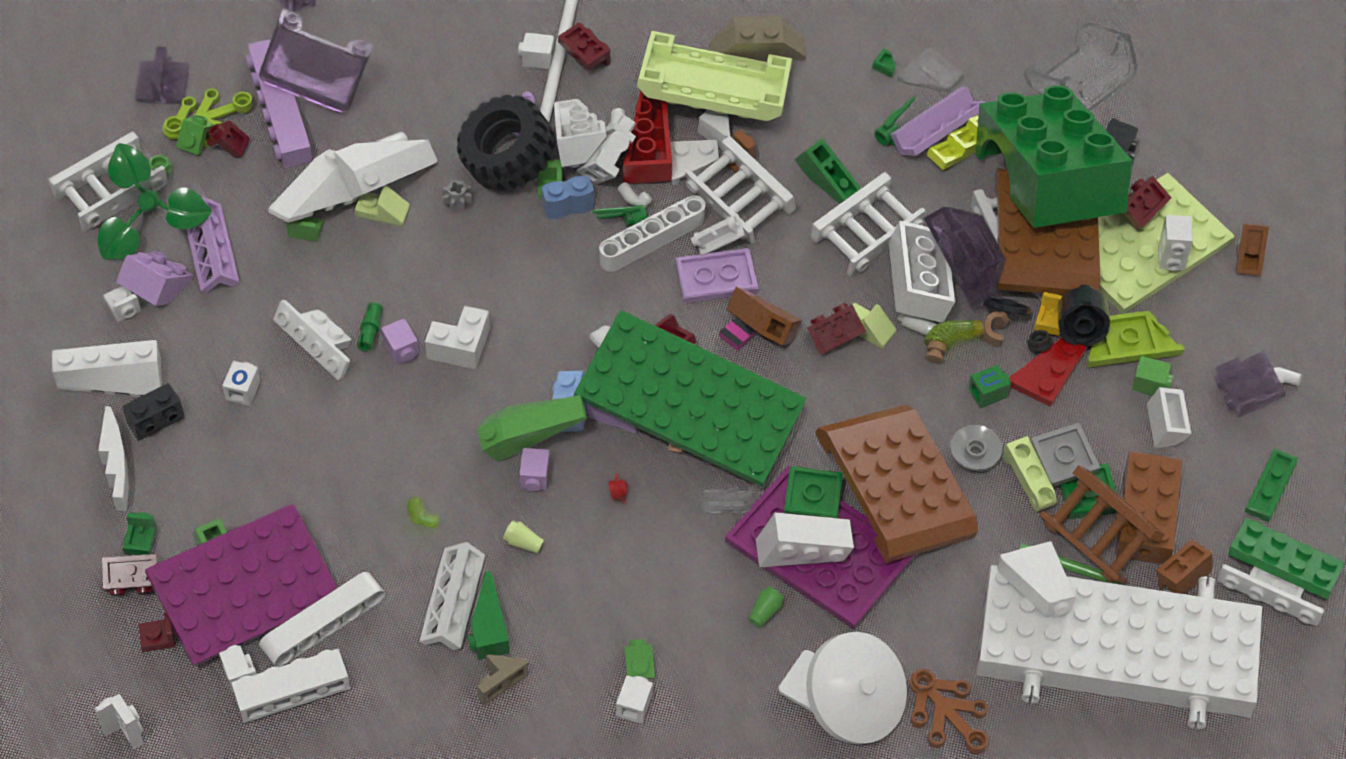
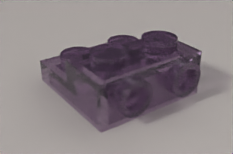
M1264 350L1242 361L1237 357L1215 367L1217 375L1213 377L1219 390L1225 389L1227 396L1224 397L1230 411L1235 409L1238 417L1286 396L1285 390Z

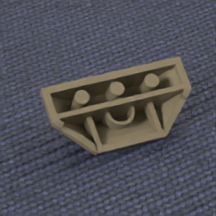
M780 15L733 16L710 41L711 51L759 61H767L769 54L792 58V61L806 60L807 58L805 39Z

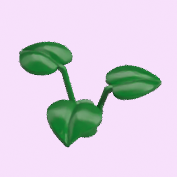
M118 143L108 164L109 177L115 185L121 188H129L135 184L136 188L141 191L138 197L140 208L126 224L119 217H112L106 220L99 229L98 249L105 260L126 258L127 255H132L139 247L140 237L136 229L129 226L143 211H152L158 205L168 210L166 213L167 223L173 228L180 230L191 229L200 225L210 216L212 209L197 192L189 188L174 190L168 197V205L163 203L157 191L153 189L146 190L145 187L139 184V182L148 180L151 175V166L147 158L136 148Z

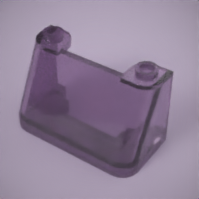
M282 9L259 71L260 79L270 86L334 111H348L360 85L374 44L361 39H354L348 43L347 48L301 31L302 19L297 14Z

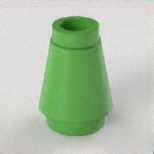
M769 586L765 590H761L748 617L749 622L761 628L783 606V595Z

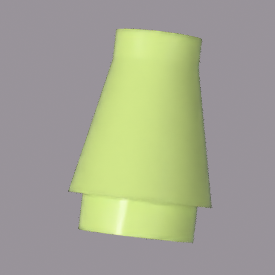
M513 520L503 536V539L508 542L507 545L532 551L538 554L545 541L521 521L517 523Z

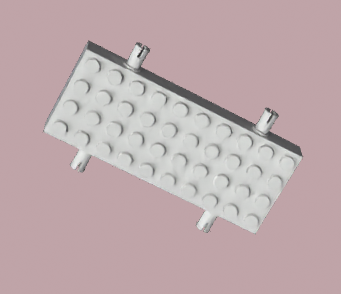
M991 565L987 582L976 675L1023 682L1022 700L1028 703L1030 693H1032L1031 704L1040 701V685L1190 708L1188 726L1193 729L1196 722L1197 729L1206 727V711L1251 717L1257 703L1262 606L1214 599L1216 580L1212 577L1209 578L1207 586V577L1198 579V596L1067 577L1075 595L1072 609L1063 615L1053 614L1045 616L999 573L997 566Z

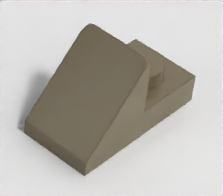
M487 655V668L493 675L485 676L477 685L478 699L485 706L529 675L528 662L522 658Z

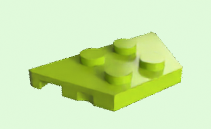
M1150 311L1111 315L1108 334L1101 342L1092 345L1087 366L1094 367L1140 361L1141 356L1151 359L1183 355L1185 349L1181 343L1177 344L1169 336L1170 332L1158 323L1157 318Z

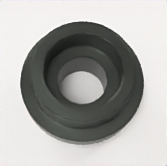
M1037 330L1029 335L1027 345L1032 352L1042 353L1052 347L1053 339L1047 331Z

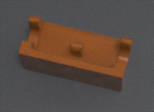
M1191 539L1156 569L1159 588L1163 590L1168 586L1172 593H1188L1198 584L1199 578L1206 577L1212 572L1213 553Z

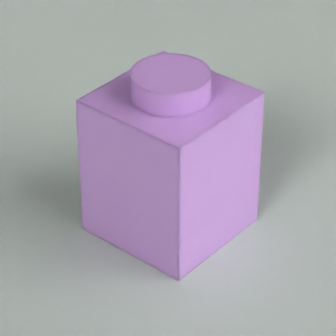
M404 318L381 328L383 343L396 365L401 362L410 361L419 355L418 341Z
M523 448L520 467V489L547 491L550 466L549 450Z

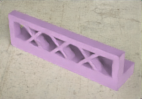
M960 87L890 134L899 154L908 156L918 155L966 123L968 119L978 115L979 103H985V101H973L968 87Z
M202 196L205 203L212 209V213L200 225L186 230L200 290L207 293L218 283L234 287L239 283V278L221 204ZM202 229L203 235L201 237L200 243H198V236ZM205 249H207L208 253L205 262L203 263L202 257L204 255ZM211 268L213 277L207 281V276Z

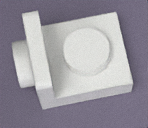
M123 286L103 295L106 304L118 322L131 318L141 311L137 296Z

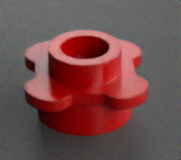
M617 473L614 475L615 479L608 482L609 491L613 501L622 500L623 504L627 503L626 495H629V487L625 479L621 480Z

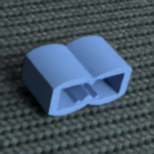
M576 176L568 179L566 182L554 181L541 187L542 206L547 219L563 218L570 213L581 214L594 208V189L589 176Z

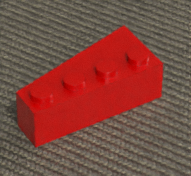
M640 90L634 118L636 124L631 131L636 137L627 148L623 164V183L672 181V154L667 103L663 100L648 98Z

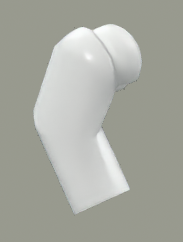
M626 182L618 187V191L624 200L633 206L643 204L647 208L648 204L652 202V197L648 193L642 192L638 196Z
M1280 367L1267 370L1263 375V381L1268 386H1276L1283 383L1299 386L1302 379V374Z

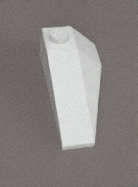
M579 99L554 102L556 136L561 166L578 167L589 160L607 137L605 122L602 120L598 121L596 114H590L588 107Z
M428 139L355 143L333 153L353 198L438 162Z
M328 149L307 166L269 207L268 212L289 223L312 216L313 211L319 209L329 211L333 209L334 205L339 203L344 205L352 204L360 196L352 197L333 154L336 151Z

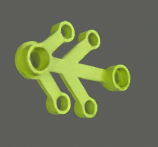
M210 88L205 91V97L195 115L206 117L208 119L207 122L214 125L223 122L216 121L215 119L237 111L241 114L248 113L253 107L252 96L248 92H238L233 96V103L210 110L211 106L217 104L220 100L218 90ZM185 97L181 102L182 106L177 115L165 120L162 129L167 138L178 139L183 119H186L189 113L197 109L194 97ZM207 131L206 138H209V131ZM205 140L204 147L208 148L207 140Z

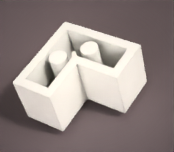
M464 306L457 326L432 321L425 340L427 359L476 369L490 330L489 311Z

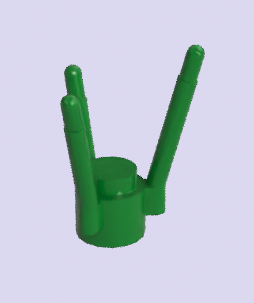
M912 96L899 110L895 109L883 124L874 131V136L880 144L887 146L891 143L892 146H896L890 134L899 129L895 122L915 101V96Z
M643 204L631 207L601 208L592 211L593 214H598V219L623 216L627 226H633L647 218Z

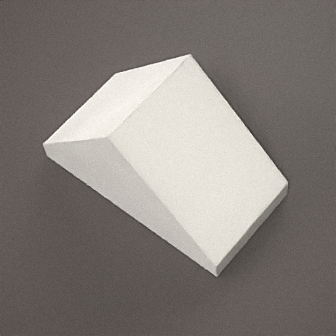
M707 110L699 117L698 133L708 140H717L718 147L724 150L722 141L730 136L728 113L720 114L713 110Z

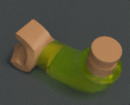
M995 311L987 316L984 323L981 320L941 322L933 326L925 336L924 343L928 346L925 359L929 362L940 364L944 360L943 355L946 350L951 349L952 344L963 340L979 339L980 337L986 343L999 347L1003 340V335L996 334L991 327L1002 329L1011 320L1006 313Z

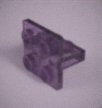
M157 46L154 61H142L140 63L135 101L181 103L185 95L189 64L173 62L172 57L168 56L167 47Z

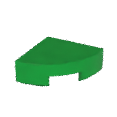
M883 48L873 61L872 69L893 78L896 64L891 52Z

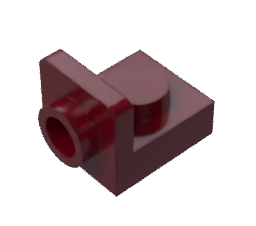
M228 120L220 124L217 123L210 129V136L206 144L209 147L219 144L236 159L243 155L250 137Z
M165 612L163 620L138 624L143 653L176 647L174 637L177 635Z

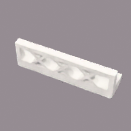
M468 542L444 548L419 640L424 645L442 642L452 650L460 649L462 646L485 554ZM453 555H456V558H455L454 561L450 564L451 559H452V556H453ZM450 578V581H449L448 584L444 587L445 582ZM444 601L443 606L438 610L439 605ZM438 624L436 633L432 634L433 628Z

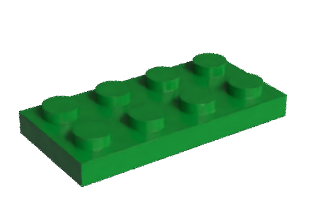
M1245 518L1227 553L1327 600L1345 562L1333 555L1323 553L1308 544L1301 543L1284 533L1277 532L1248 518Z

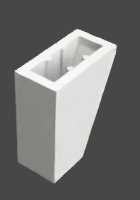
M1051 541L1000 555L997 566L999 573L1045 616L1053 614L1063 615L1072 609L1075 595Z

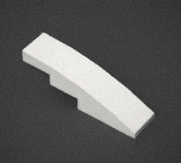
M105 406L98 452L102 465H107L105 475L109 488H114L112 498L116 511H127L129 481L125 450L111 407Z

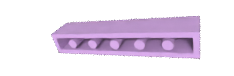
M276 38L248 44L249 54L245 55L248 69L253 68L254 70L251 73L254 87L259 86L260 89L256 93L259 104H264L265 106L262 109L265 123L270 122L271 127H268L270 140L276 141L277 144L273 146L276 159L282 160L284 168L312 162L310 144Z

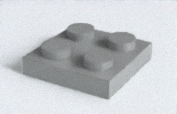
M1080 422L1032 437L1030 440L1052 487L1078 479L1072 474L1078 465L1089 469L1093 474L1100 470V466Z

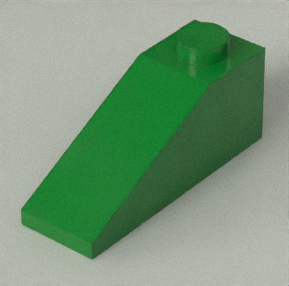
M823 138L809 146L794 159L810 180L840 204L862 189Z
M491 571L485 572L471 622L472 634L467 635L470 651H476L478 660L486 659L487 655L500 656L510 653L509 638Z

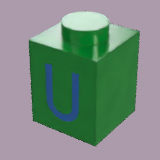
M997 364L972 374L968 390L981 409L1006 399L1011 381L1006 372L1003 373Z

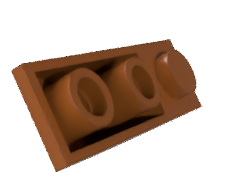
M739 286L735 287L726 308L758 333L780 345L793 342L802 322V319Z

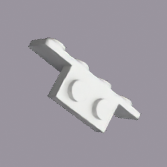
M286 300L280 301L273 320L337 380L343 379L350 359L340 350L348 348L352 339L319 309L300 314Z
M1226 564L1221 568L1217 580L1227 588L1236 589L1247 594L1253 600L1262 601L1273 606L1277 611L1293 615L1303 623L1318 626L1324 609L1300 599L1304 591L1303 588L1255 566L1250 575Z

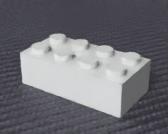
M899 221L889 240L896 312L944 322L955 303L946 231Z

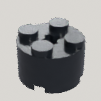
M1085 284L1068 291L1061 297L1057 303L1058 326L1064 340L1073 345L1079 343L1092 346L1101 342L1107 336L1110 326L1109 305L1106 297L1101 292Z

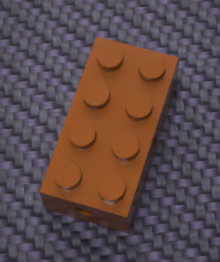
M1129 451L1124 471L1122 498L1165 533L1159 542L1152 539L1144 541L1130 559L1163 564L1172 556L1182 459ZM1131 522L1128 525L1125 524L1118 532L1115 557L1120 555L1136 534L1135 530L1137 527Z

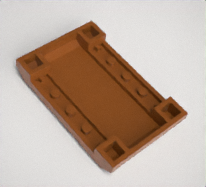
M996 167L995 192L997 193L998 248L996 289L1064 295L1068 291L1086 284L1099 291L1098 217L1033 228L1010 199L1008 169Z
M902 405L817 428L815 435L826 454H833L876 532L877 537L874 542L886 563L975 538L978 533L976 515L914 408Z

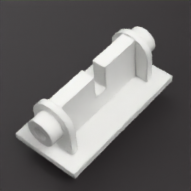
M739 214L727 217L725 220L699 233H694V237L691 238L692 244L695 247H699L701 254H707L744 237L745 234Z

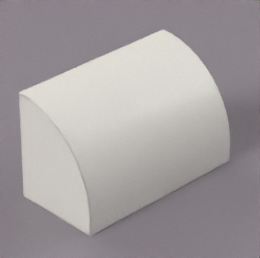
M1159 387L1147 403L1154 448L1177 445L1191 435L1183 390Z

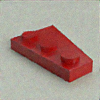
M1063 337L1060 338L1049 350L1042 352L1009 377L1011 381L1010 387L1052 407L1085 354L1087 347L1079 343L1073 345L1064 340Z

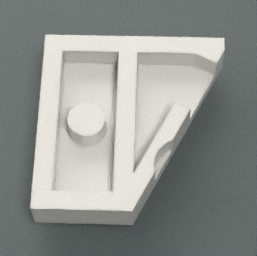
M717 140L670 142L672 185L679 184L680 179L686 177L685 171L688 168L695 175H698L719 159Z

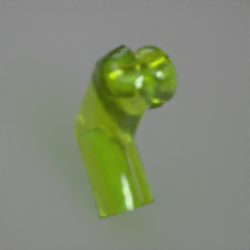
M415 496L409 499L407 511L412 522L437 529L440 516L426 513L422 504L424 502L420 497Z

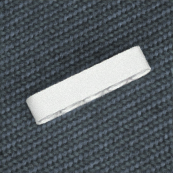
M689 196L604 240L599 246L601 268L608 272L616 271L700 227L705 221V201L699 196Z
M363 572L269 632L261 639L259 646L276 667H281L377 605L384 598L385 591L369 572Z

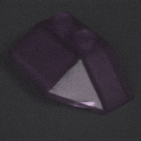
M943 206L926 216L924 220L971 307L993 296L1006 258L983 215Z

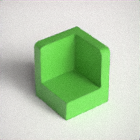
M548 160L546 169L538 173V198H542V186L550 182L562 181L561 160Z
M306 217L293 222H286L288 237L314 242L318 241L323 226L322 219Z

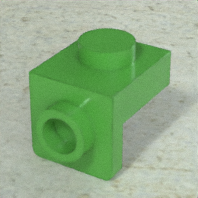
M193 115V117L183 119L176 147L195 155L202 154L207 131H210L214 124L207 122L208 119L200 115Z
M645 639L629 640V645L623 646L627 676L654 678L652 644L645 643Z

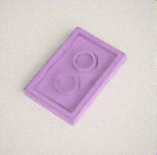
M749 248L675 258L684 303L731 297L736 286L752 294L758 293V285Z

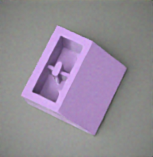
M139 252L138 254L126 256L116 283L153 305L158 306L170 304L192 280L194 275L186 271V267L182 264L167 260L166 255L161 252Z

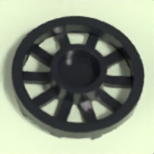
M985 297L984 306L987 308L997 309L996 311L999 312L1006 310L1012 315L1030 316L1032 309L1027 305L1004 298Z

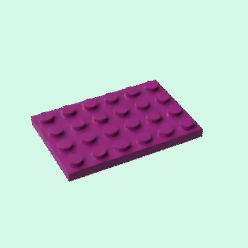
M790 465L787 466L725 536L727 544L758 565L756 538L774 513H784ZM839 499L837 519L850 520L854 548L844 561L762 568L854 630L914 560L917 554L886 563L874 542L877 534L868 518Z
M293 503L145 569V573L193 667L219 656L220 652L227 650L230 646H241L271 632L337 589L328 568Z

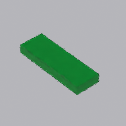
M1274 448L1244 512L1269 523L1299 458Z

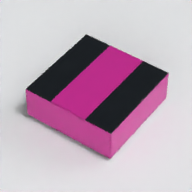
M735 317L719 331V337L737 351L755 336V331L738 317Z

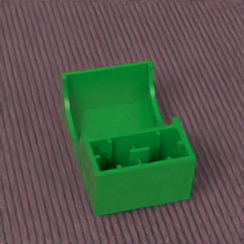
M1053 85L1045 88L1043 94L1031 96L1007 92L999 95L998 101L979 103L976 156L978 159H984V156L1003 153L1009 174L1010 199L1033 228L1127 212L1132 159L1119 146L1114 137L1096 120L1093 113L1073 94L1070 88Z

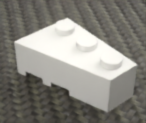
M774 513L756 538L759 568L844 561L854 548L850 520Z

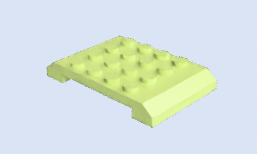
M651 31L637 87L648 98L663 100L670 104H683L695 109L703 108L720 114L728 113L738 115L741 118H753L763 121H769L781 116L792 58L769 54L767 62L674 44L675 35Z

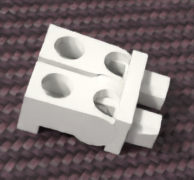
M625 115L621 116L618 121H610L609 125L605 127L607 137L589 160L578 167L577 172L583 176H589L594 184L615 178L619 169L614 165L621 152L625 151L629 144L634 141L636 136L631 131L636 123Z

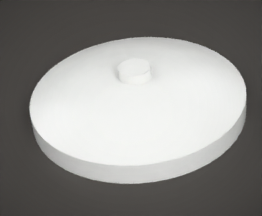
M849 632L837 635L822 644L810 662L806 681L809 705L818 723L831 736L849 744H866L884 738L897 726L906 705V679L897 656L879 638L862 632Z

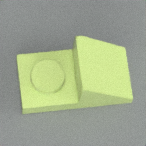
M384 185L380 195L369 192L360 195L355 208V216L403 226L410 204L388 186Z
M854 302L855 310L866 330L865 333L859 336L883 349L894 336L897 329L878 304L869 311Z

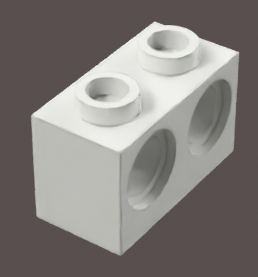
M1166 215L1158 242L1159 269L1171 271L1185 269L1193 241L1191 216Z

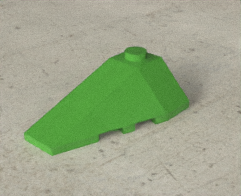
M577 395L507 406L487 416L477 430L482 451L497 462H500L522 451L523 448H529L586 420L587 417L582 397Z

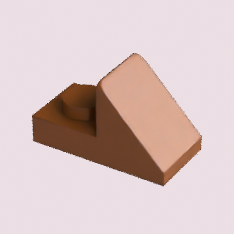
M1243 222L1240 244H1237L1236 273L1262 276L1269 230L1268 225Z

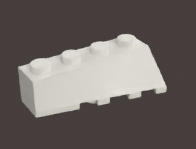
M157 340L52 350V372L58 389L83 392L99 390L104 391L105 394L115 395V392L129 393L132 397H141V395H145L162 386L161 356Z

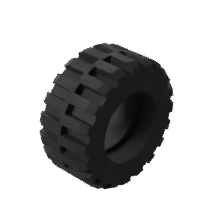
M511 94L502 95V98L495 96L490 98V101L487 103L483 101L478 105L479 108L475 111L472 110L468 114L469 118L467 121L464 120L461 125L462 131L458 132L457 141L459 143L456 145L457 153L461 163L483 187L493 189L494 191H503L504 189L506 191L516 190L515 187L520 186L522 188L528 185V181L531 179L534 181L539 177L538 173L546 169L548 166L547 161L551 160L553 155L552 149L555 147L554 131L539 108L531 100L519 95H514L513 97ZM520 132L517 140L511 147L503 152L491 154L495 145L503 137L511 133Z

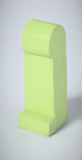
M1028 436L1007 443L1003 458L1007 465H1011L1026 495L1029 496L1033 509L1038 512L1056 505L1055 491Z

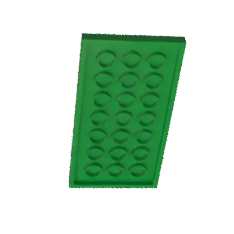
M621 309L574 392V396L580 395L583 402L760 487H763L807 400L806 397Z

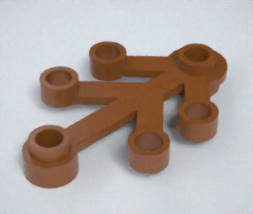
M919 669L915 671L909 681L911 690L916 693L915 710L912 712L910 719L911 724L915 728H923L927 724L928 715L925 712L928 697L935 705L933 727L928 737L929 745L935 749L941 748L944 745L946 736L943 730L946 717L965 739V747L970 753H983L988 744L987 734L980 729L972 730L956 711L969 712L974 718L982 719L987 715V703L983 700H960L966 698L970 692V684L965 680L950 681L936 679L930 670ZM920 681H924V682H926L928 685H927V686H921V685H919L918 683H919ZM964 687L966 691L960 692L957 688ZM939 691L953 692L955 697L959 699L943 697ZM975 707H982L984 711L978 712L975 710ZM921 716L924 720L917 721L914 717ZM938 736L941 738V741L936 742L932 737ZM976 741L980 743L981 746L975 747L971 743Z

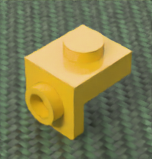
M1043 293L1035 323V331L1045 330L1049 334L1060 335L1057 303L1061 299V295Z

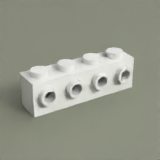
M339 649L324 650L316 656L306 659L299 658L292 661L291 664L271 667L262 673L253 676H242L237 681L231 682L243 723L350 689L348 675Z

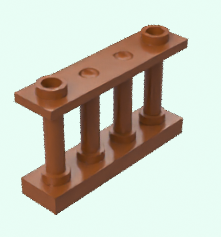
M1078 465L1072 472L1079 479L1075 490L1054 516L1045 511H1042L1039 515L1046 520L1044 525L1055 534L1060 532L1103 569L1101 574L1112 583L1118 581L1126 584L1128 579L1120 573L1122 568L1144 541L1152 539L1159 542L1165 533L1089 469ZM1093 490L1098 495L1096 498L1097 502L1072 532L1062 522L1084 494ZM1112 506L1118 511L1115 514L1116 519L1093 548L1089 547L1081 538L1104 509H1109ZM1131 522L1137 527L1135 530L1136 534L1112 565H1110L1100 555L1122 527Z

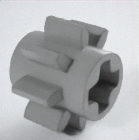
M463 180L450 181L448 187L442 188L443 204H449L452 210H465L467 203H472L471 185L466 186Z

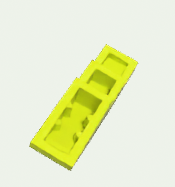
M978 115L968 119L965 127L949 133L946 141L929 148L927 156L942 170L976 153Z

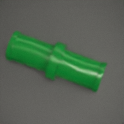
M369 302L367 304L365 317L360 322L361 332L357 348L361 351L368 352V348L369 351H372L375 336L380 330L379 320L383 307L377 302Z

